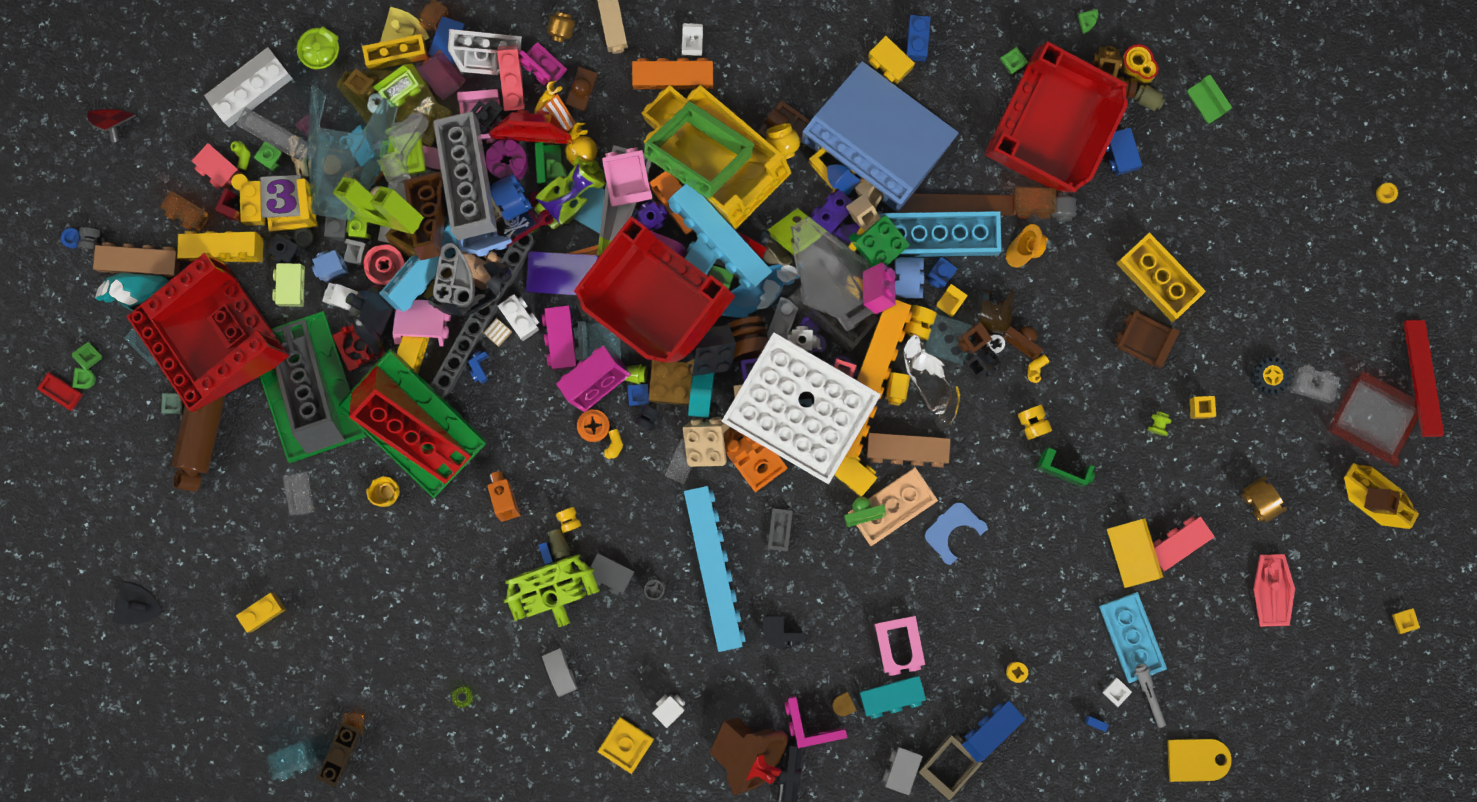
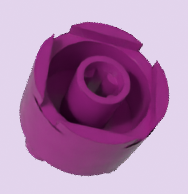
M505 139L495 142L487 150L486 165L496 180L514 173L519 181L527 171L528 158L523 148L517 142ZM506 158L509 159V165L504 163Z

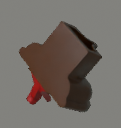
M738 717L724 721L710 750V754L727 769V781L732 788L733 795L751 791L761 786L764 782L772 784L775 781V776H779L781 773V769L776 767L785 751L788 737L782 730L764 729L753 732Z

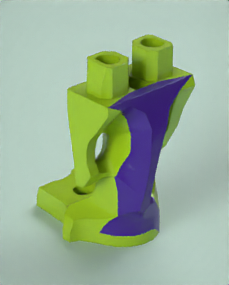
M577 156L573 163L575 167L567 177L559 176L536 196L538 203L534 210L538 215L544 209L549 211L554 220L548 225L553 230L558 229L564 224H569L577 216L588 201L587 198L580 196L590 187L602 188L606 184L604 182L606 180L605 172L600 168L596 160L584 161L580 156ZM571 181H573V182L575 183L574 188L572 189V191H571ZM556 186H559L560 188L558 194H556L554 191ZM577 200L578 204L572 208L571 202Z

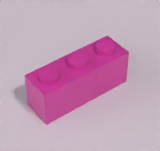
M569 306L546 308L545 314H542L543 326H547L548 333L544 334L545 345L549 346L550 354H547L548 366H552L553 371L576 368L577 358L571 309Z

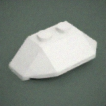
M449 29L448 51L460 72L498 75L500 73L498 47L518 45L520 51L522 37Z

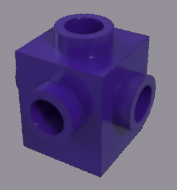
M650 200L640 206L642 210L638 212L640 216L638 221L649 230L655 229L657 231L666 225L664 221L669 219L667 216L668 211L662 203L658 201L652 203ZM649 212L654 213V218L652 220L648 215Z

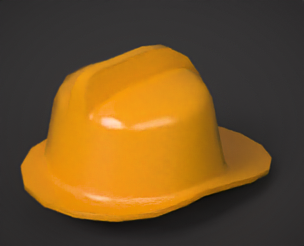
M1034 224L1026 226L1009 245L1006 252V260L1011 267H1021L1031 258L1040 257L1044 253L1048 238L1042 234L1040 227Z

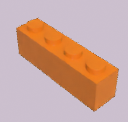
M639 58L637 61H632L633 90L666 89L669 85L674 89H697L700 85L704 89H713V61H709L708 58H698L697 61H689L687 58H678L677 61H669L667 58H659L657 61Z

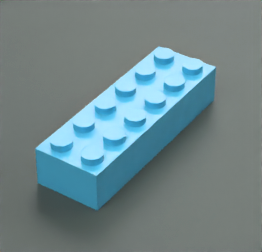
M1000 211L878 213L880 218L886 215L909 243V247L897 257L989 256L1001 253Z

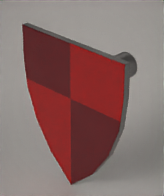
M122 110L88 111L87 119L93 127L105 132L109 131L111 142H117L119 138L116 126L136 115Z

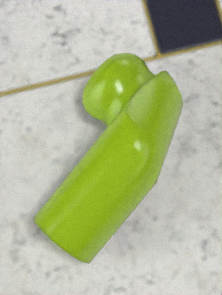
M234 141L231 143L230 148L239 157L237 168L247 171L250 151L244 143Z

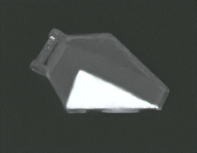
M806 217L791 226L794 240L792 246L797 274H800L802 287L800 290L803 304L838 318L846 331L853 329L855 324L872 313L875 314L870 309L865 308L851 318H848L846 313L863 303V272L869 269V263L810 217Z

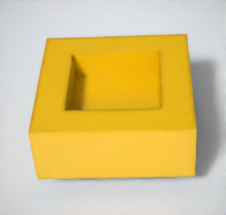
M1414 608L1392 614L1398 634L1420 628Z

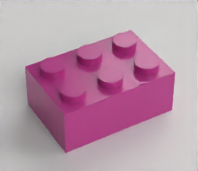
M603 345L595 349L586 360L579 362L570 373L563 375L556 385L569 403L585 412L628 378L631 373L619 356Z

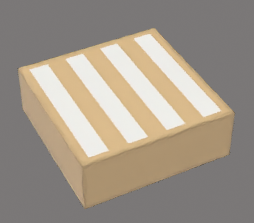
M497 318L484 332L498 347L512 333Z

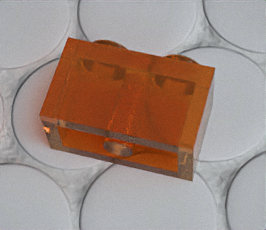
M1016 187L1013 190V214L1018 215L1019 218H1030V215H1038L1040 219H1049L1052 216L1051 214L1056 213V188Z

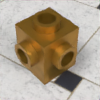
M1112 46L1099 47L1098 53H1094L1092 65L1117 77L1118 69L1122 67L1123 57H1120L1119 49Z

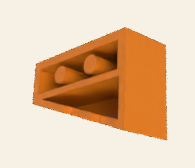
M664 171L649 182L650 188L657 199L666 207L669 215L684 235L688 237L695 231L684 224L683 218L679 214L674 213L667 202L682 187V182L672 174Z

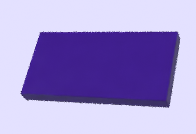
M529 252L526 292L576 295L574 289L600 256Z

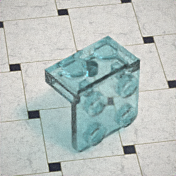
M586 321L578 322V327H574V336L579 342V347H575V357L579 359V362L586 360L595 349L603 345L621 359L620 338L600 323L587 324Z

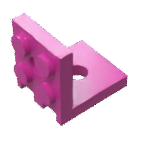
M796 696L787 697L788 702H784L787 715H791L792 722H788L791 736L795 735L798 748L847 738L844 727L804 735Z

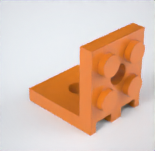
M732 427L723 433L727 456L755 493L788 469L778 454ZM765 463L761 469H757L759 465Z

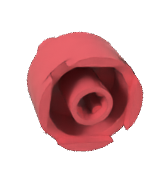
M391 245L375 246L367 252L364 258V270L366 276L373 283L386 286L407 261L400 251ZM384 263H385V264H388V265H389V268H388V269H384V268L382 267V265H383Z

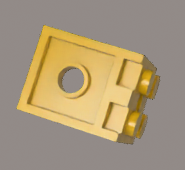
M305 178L296 179L301 216L267 218L270 233L318 227L315 213L317 209L313 195L314 187Z

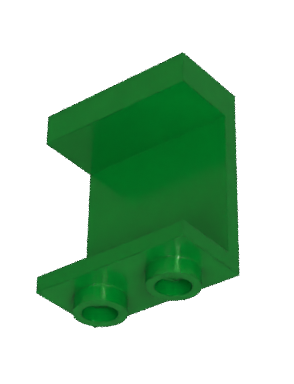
M1051 448L1043 450L1036 469L1079 487L1092 483L1096 473L1093 471L1095 466L1089 465L1084 467L1079 478L1050 466L1056 450Z

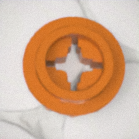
M588 410L578 419V433L586 441H600L609 432V420L599 410ZM592 417L596 424H602V426L596 428L595 435L591 428H585V426L591 424Z

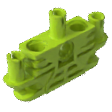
M580 554L536 568L505 581V584L509 585L504 603L508 602L514 621L552 609L558 624L557 626H565L570 623V620L563 605L581 599L585 595H591L600 591L593 572L596 570L579 559ZM574 562L580 570H574L571 563ZM572 578V580L563 583L564 580ZM518 583L520 591L515 593L514 587ZM554 585L548 590H546L545 588L547 586ZM536 590V593L530 595L527 594ZM550 593L556 595L557 601L551 599Z

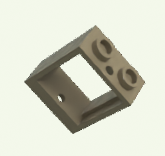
M949 734L917 770L948 800L952 799L983 764L982 762L977 763L961 745L964 741L957 734L955 737ZM952 742L973 763L949 789L928 768Z

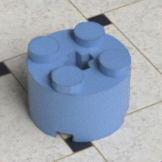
M895 258V297L923 298V286H920V284H924V272H920V270L924 268V258Z

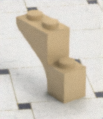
M860 178V182L854 188L859 198L847 205L846 208L853 220L866 231L880 219L876 207L884 194L866 180Z

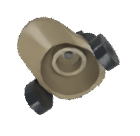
M764 229L758 235L757 242L767 247L763 262L767 266L777 264L786 266L797 258L798 255H792L783 246L770 240L769 231Z

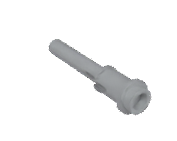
M1145 663L1135 666L1134 674L1138 676L1142 691L1146 692L1158 728L1164 727L1166 723L1153 690L1155 685L1149 673L1150 667ZM1146 682H1147L1148 687H1149V689H1150L1151 695L1149 694V691H1148Z

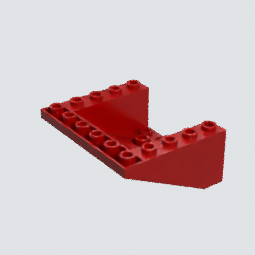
M206 253L199 256L126 316L191 412L202 408L274 369L290 356L228 265Z

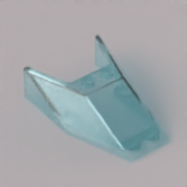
M311 85L307 154L312 214L351 221L355 213L333 194V191L343 177L355 179L366 190H370L384 167L398 107L389 99L383 98L361 134L321 128L320 120L326 94L316 86Z

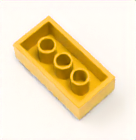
M1150 232L1116 263L1172 322L1206 292Z

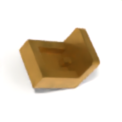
M355 69L343 83L347 89L362 100L366 96L370 97L375 91V88H373L375 80L373 78L369 79L358 69Z

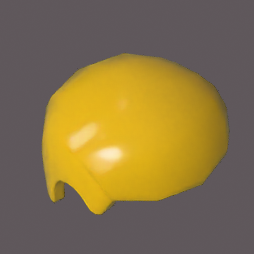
M579 136L574 139L573 144H567L565 150L566 158L572 165H574L573 163L577 156H580L584 161H594L598 152L596 143L587 136Z
M382 476L372 481L366 493L368 500L373 505L388 507L395 503L400 491L398 483L393 478Z

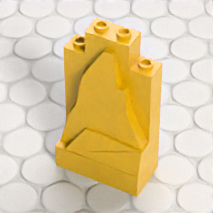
M669 85L642 112L645 121L655 129L646 136V139L643 141L644 143L690 101L755 144L752 157L710 199L703 196L735 230L791 174L787 161L783 154L701 85L697 89L692 90L687 98H684ZM688 122L660 147L710 182L737 156V154Z

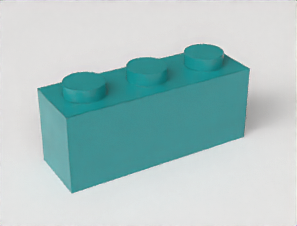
M918 675L859 692L865 716H870L871 719L883 716L882 712L889 710L891 714L903 710V706L910 705L911 708L921 706L922 701L926 700L920 676Z

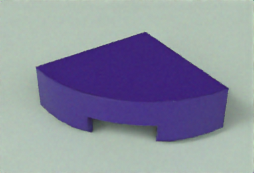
M856 224L843 225L833 235L850 244L851 241L848 238L853 233L857 234L860 226Z

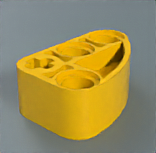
M403 336L397 355L418 374L430 337Z

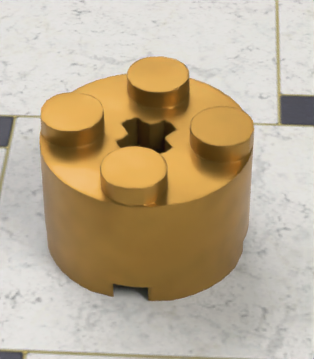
M1262 476L1243 488L1244 493L1241 496L1247 505L1252 504L1255 510L1252 513L1258 522L1264 521L1267 523L1286 511L1287 508L1281 507L1280 504L1284 503L1271 483L1266 484L1264 482L1267 478Z

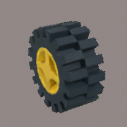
M1276 357L1260 361L1254 366L1255 369L1252 370L1253 377L1251 379L1255 383L1253 384L1254 387H1257L1259 392H1264L1266 395H1274L1285 390L1286 386L1290 384L1289 379L1292 376L1289 375L1290 368L1286 367L1288 364L1286 362L1283 363L1280 358L1276 359Z

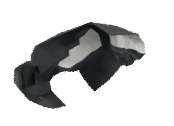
M490 262L484 264V268L491 276V279L486 282L488 288L483 291H476L474 302L469 307L455 306L452 301L442 304L434 296L428 299V303L448 315H471L484 309L500 297L502 282L510 277L511 271L504 263ZM446 290L439 293L442 299L444 298V295L449 294L446 292ZM467 292L459 295L460 302H466L469 299Z

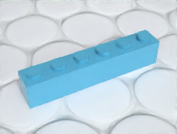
M685 184L667 201L670 209L683 218L684 224L697 233L698 239L711 248L712 254L724 262L728 272L736 275L743 288L751 292L772 272L714 207L696 190Z
M447 214L445 216L441 248L447 243L455 244L459 248L457 239L451 232L449 215ZM449 249L446 252V258H452L456 250ZM418 255L411 256L379 294L394 309L402 312L408 310L413 305L416 297L426 290L427 284L436 278L439 256L420 261Z

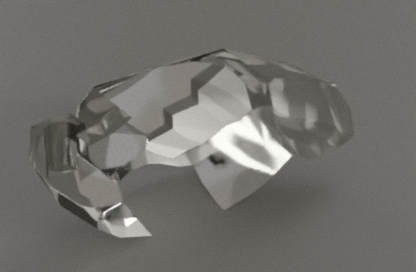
M913 335L903 350L907 373L927 407L939 416L934 422L939 431L942 432L951 426L956 417L960 402L958 385L950 388L942 368L945 365L936 357L927 354L924 343L920 342L918 336ZM926 373L930 378L935 376L938 390L922 389L920 375Z

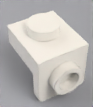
M684 23L682 55L702 56L703 25Z

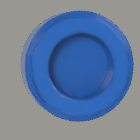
M75 228L65 229L61 234L62 244L68 248H77L78 241L81 238L79 230Z

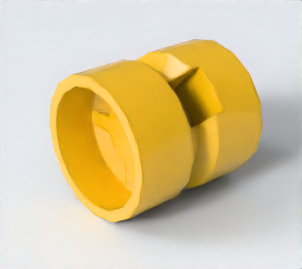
M912 305L911 312L913 314L909 324L906 323L905 334L909 336L915 335L917 339L928 341L931 333L930 325L934 324L937 313L922 306Z
M1042 404L1017 414L1021 425L1026 427L1024 432L1028 440L1053 431L1049 421L1044 419L1046 413ZM1037 417L1039 422L1031 425L1029 419Z

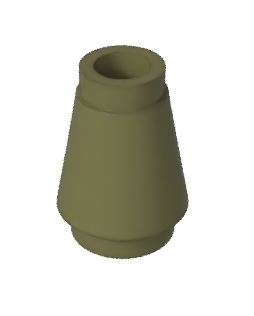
M561 530L550 531L551 555L555 558V561L570 557L571 549Z

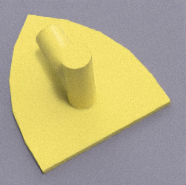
M390 7L380 42L422 34L425 41L429 39L424 26L417 18L401 9Z

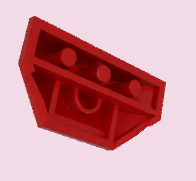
M517 110V113H510L490 131V137L497 140L573 144L571 135L553 115H549V112L546 111L530 114L527 110Z

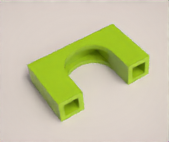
M343 177L333 191V194L366 222L414 234L424 218L395 190L380 186L376 194L372 195L355 179Z

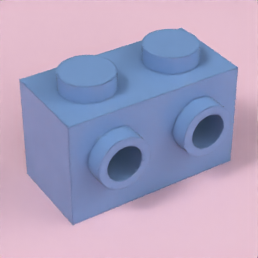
M336 250L329 253L328 251L320 252L316 255L317 258L312 259L314 263L312 270L315 276L327 284L350 274L342 255Z

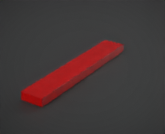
M1406 320L1403 325L1421 436L1442 437L1444 430L1425 320Z

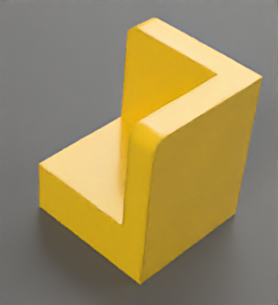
M951 284L936 304V307L950 317H953L968 295Z

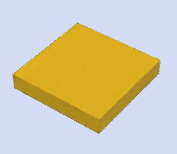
M619 717L597 752L632 774L654 738L622 717Z

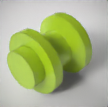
M1157 412L1156 415L1152 414L1151 418L1154 420V424L1148 427L1147 430L1158 435L1167 436L1168 432L1165 431L1166 424H1171L1172 420L1168 418V414Z

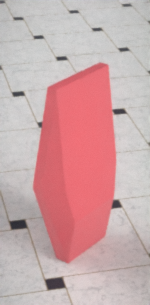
M1285 554L1260 555L1253 588L1259 626H1289L1295 586Z

